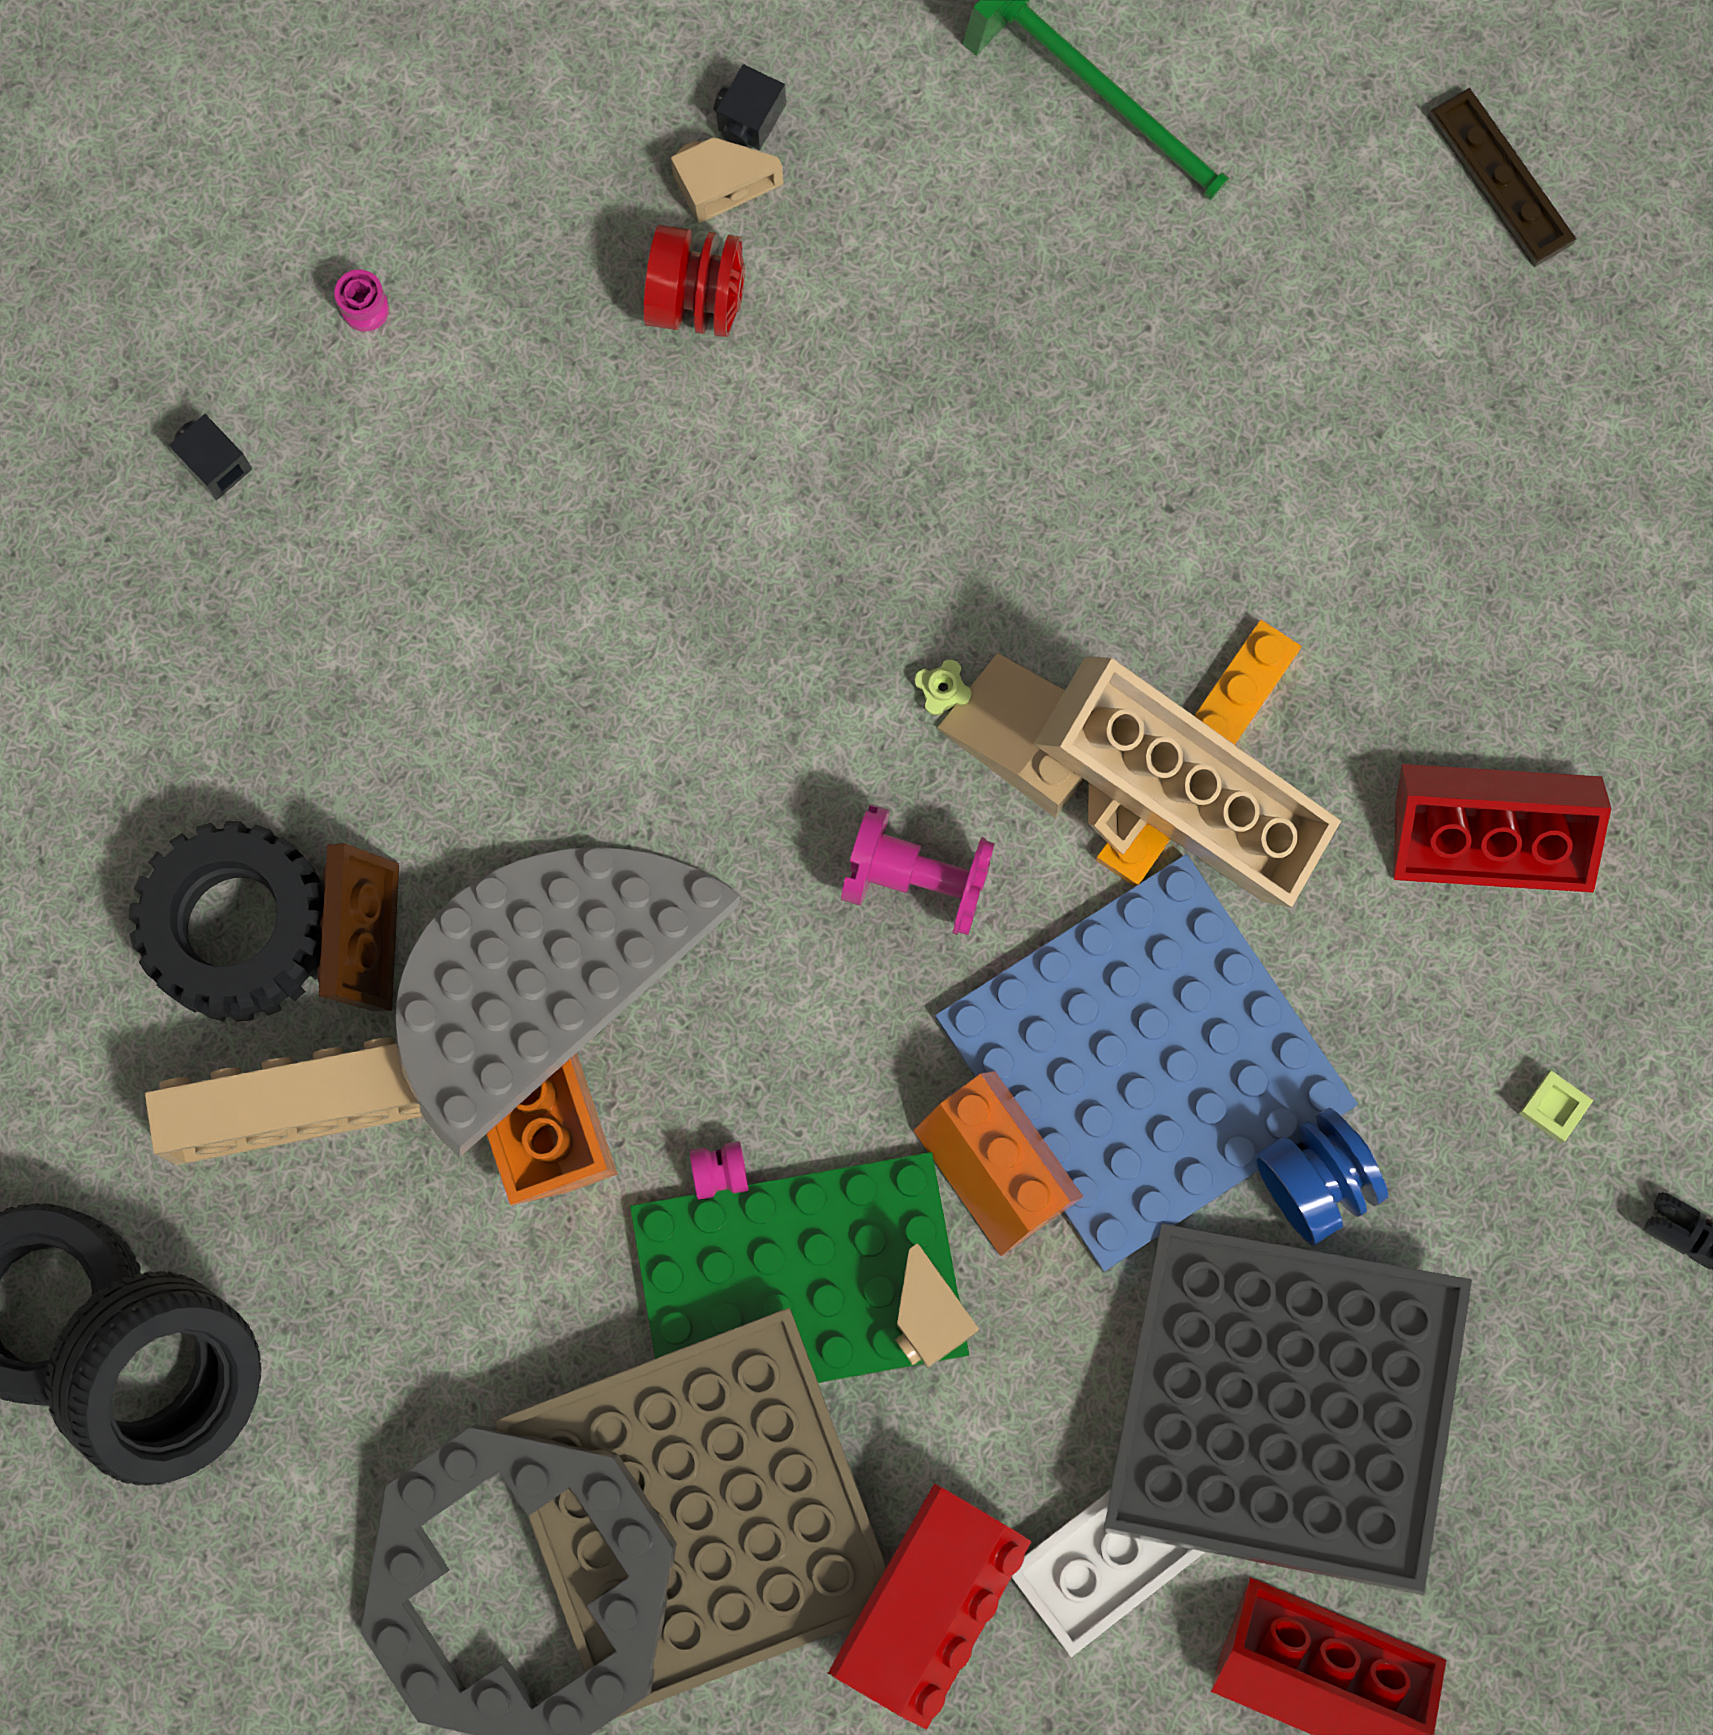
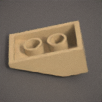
M997 653L970 686L972 692L970 701L963 706L956 704L938 726L937 730L1056 818L1085 779L1041 750L1034 743L1065 690Z

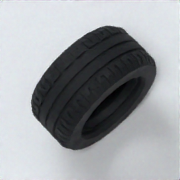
M39 1203L17 1205V1208L9 1207L3 1212L0 1211V1279L12 1263L32 1251L49 1248L63 1249L80 1262L90 1279L92 1295L115 1281L117 1282L122 1278L141 1273V1266L139 1262H136L135 1259L137 1257L129 1249L130 1247L127 1242L122 1241V1237L118 1233L114 1232L108 1225L87 1214L64 1206L46 1203L42 1205ZM0 1340V1399L14 1403L46 1406L47 1394L45 1385L47 1382L45 1378L49 1360L34 1363L23 1362L8 1351Z
M157 1271L155 1273L144 1272L143 1274L138 1273L131 1277H125L92 1295L74 1312L61 1330L50 1354L47 1366L48 1371L45 1378L47 1382L45 1391L47 1394V1405L49 1406L48 1410L61 1434L105 1475L117 1481L120 1480L122 1483H132L138 1486L171 1483L188 1477L214 1462L234 1443L247 1424L257 1400L261 1381L262 1367L260 1351L258 1350L259 1345L255 1340L253 1331L244 1318L219 1296L193 1278L170 1271L167 1273L165 1271ZM176 1333L191 1334L195 1340V1364L189 1381L172 1403L152 1417L133 1422L114 1420L112 1394L119 1374L135 1353L157 1338Z

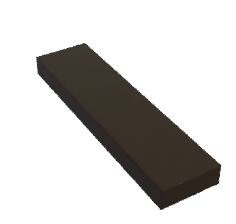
M1471 88L1464 90L1430 110L1429 119L1533 267L1538 266L1575 243L1577 238Z

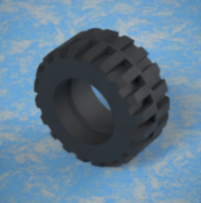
M226 821L223 829H217L212 823L196 826L197 836L188 839L183 833L170 840L171 845L174 847L170 853L164 857L157 851L148 861L154 868L149 879L139 876L134 890L141 896L139 903L130 904L128 919L136 925V930L130 933L133 949L140 953L142 957L139 964L146 975L152 978L157 983L156 986L168 996L192 1012L203 1013L210 1019L224 1021L226 1017H233L238 1022L254 1020V1013L263 1011L269 1016L281 1011L280 1002L288 997L296 1001L306 992L301 986L309 976L315 980L317 979L322 945L320 918L324 909V882L319 878L314 867L293 844L284 837L278 838L270 829L257 824L250 829L241 821ZM234 878H251L269 889L277 904V920L270 939L256 955L239 964L215 966L205 962L192 949L188 938L189 919L194 906L205 892L218 883Z

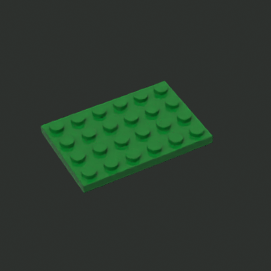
M932 1152L748 1185L749 1191L732 1193L728 1189L717 1191L714 1197L698 1200L697 1194L630 1206L655 1358L790 1307L818 1383L923 1365L921 1360L912 1365L895 1341L897 1337L902 1335L897 1327L909 1249L917 1243L959 1300ZM967 1340L938 1362L970 1356Z

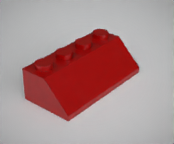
M1402 764L1395 802L1393 879L1399 881L1594 893L1612 809L1603 777Z
M934 1483L827 1673L896 1715L927 1730L933 1718L942 1710L946 1695L959 1671L968 1663L972 1654V1648L985 1624L996 1613L998 1601L1012 1576L1021 1568L1025 1552L1032 1541Z
M1250 1577L1219 1656L1210 1692L1311 1735H1434L1447 1660Z

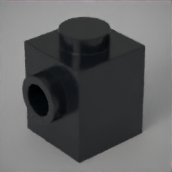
M742 64L730 86L724 85L714 102L713 111L716 112L718 131L721 132L722 137L728 142L744 147L749 145L760 151L786 106L785 84Z

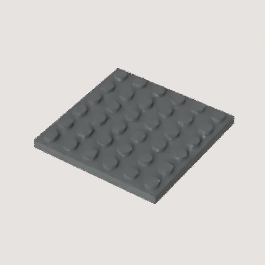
M1161 1224L1104 1531L1424 1596L1472 1279Z

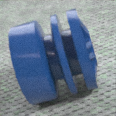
M1330 1107L1316 1116L1318 1128L1309 1121L1299 1127L1305 1151H1302L1293 1141L1283 1136L1254 1155L1255 1165L1268 1191L1295 1231L1311 1246H1314L1343 1227L1342 1217L1336 1203L1340 1202L1345 1209L1358 1218L1367 1212L1365 1200L1375 1207L1389 1198L1387 1186L1369 1147L1361 1136L1351 1128L1348 1122Z

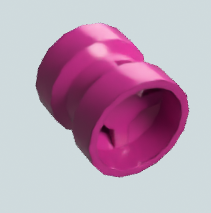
M363 269L352 270L345 273L337 281L334 288L335 300L345 322L352 329L361 332L373 331L386 321L389 314V303L379 279L372 272Z
M740 1141L725 1143L720 1150L710 1151L705 1147L689 1150L698 1200L714 1197L716 1192L728 1189L732 1193L749 1191Z

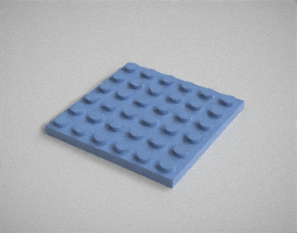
M1187 854L935 1015V1019L974 1078L981 1073L996 1071L1084 1196L1063 1213L1102 1272L1110 1269L1157 1238L1160 1234L1161 1224L1175 1226L1256 1173L1258 1169L1255 1165L1254 1155L1283 1136L1298 1145L1302 1142L1299 1127L1309 1121L1318 1128L1316 1116L1329 1107L1342 1116L1358 1105Z

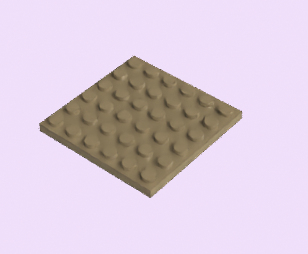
M790 1307L494 1421L497 1431L520 1436L530 1435L567 1443V1446L618 1454L677 1542L674 1564L670 1570L666 1593L668 1599L661 1639L657 1644L653 1669L655 1673L651 1693L616 1718L854 1626L887 1568ZM570 1487L529 1515V1519L586 1672L616 1651L587 1606L628 1578L629 1575Z

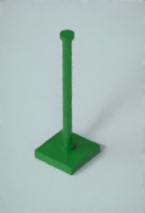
M980 0L973 7L962 45L975 56L986 47L1008 22L1012 24L1016 21L1206 190L1204 195L1210 201L1229 181L1230 178L1223 172L1218 175L1028 7L1030 0Z

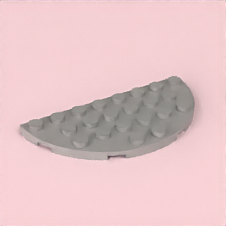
M601 847L559 850L521 859L489 873L465 888L435 915L420 935L402 973L397 995V1053L404 1080L408 1081L410 1089L420 1105V1112L425 1121L437 1136L460 1158L739 906L741 895L714 877L676 860L647 852Z

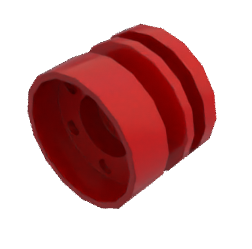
M657 225L650 248L645 281V326L679 330L686 310H693L695 333L705 334L710 314L714 313V335L729 337L734 318L741 307L745 283L742 237L727 235L722 256H719L718 233L708 232L701 253L694 252L692 229Z

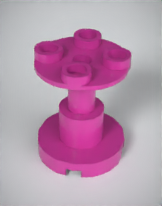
M869 804L868 811L865 812L850 858V871L852 874L850 878L845 876L841 900L861 906L870 883L907 893L910 884L961 899L953 934L969 935L980 891L983 890L990 867L995 843L986 841V838L981 837L970 870L919 855L921 845L886 835L885 831L890 809Z

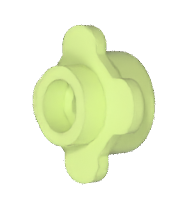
M948 659L939 668L931 671L922 669L916 674L915 685L923 691L926 700L925 709L928 713L941 715L944 710L951 709L956 704L963 706L970 701L972 692L968 686L964 685L961 679V665L957 661ZM945 683L948 689L940 691L938 686Z

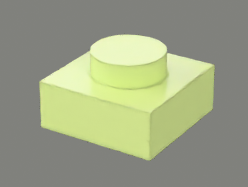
M1549 1071L1519 1114L1561 1144L1567 1140L1594 1100L1553 1071Z

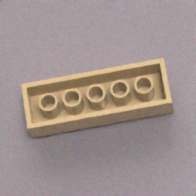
M1084 657L1034 743L1041 750L1265 903L1293 907L1341 822L1340 819L1113 658Z
M392 1037L366 1041L363 1043L364 1050L345 1054L341 1047L318 1050L312 1053L313 1060L294 1064L290 1057L271 1059L261 1063L262 1070L243 1074L239 1067L220 1069L210 1073L211 1080L192 1084L188 1077L169 1079L159 1083L160 1090L145 1093L153 1152L155 1155L175 1165L423 1116L420 1112V1105L414 1097L408 1081L404 1080L397 1053V1043L395 1044Z

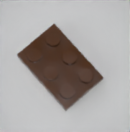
M346 843L327 844L326 863L323 868V880L325 883L324 909L320 918L322 933L321 963L317 970L319 996L370 1011H392L399 863Z

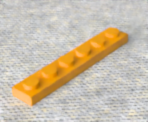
M1260 620L1194 716L1236 745L1302 646L1263 620ZM1146 823L1124 854L1117 853L1106 843L1097 856L1096 861L1136 887L1143 881L1171 838L1149 823Z

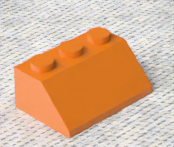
M577 1053L487 1133L511 1206L571 1192L618 1175Z
M996 1071L981 1073L941 1102L913 1130L929 1153H933L935 1163L1000 1256L1009 1252L1084 1197Z

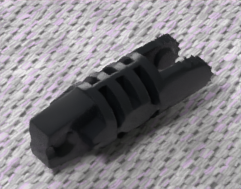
M1659 1192L1653 1206H1655L1654 1209L1657 1210V1213L1665 1216L1667 1220L1658 1216L1648 1218L1643 1229L1644 1232L1681 1254H1688V1258L1705 1268L1713 1270V1219H1707V1215L1672 1195Z

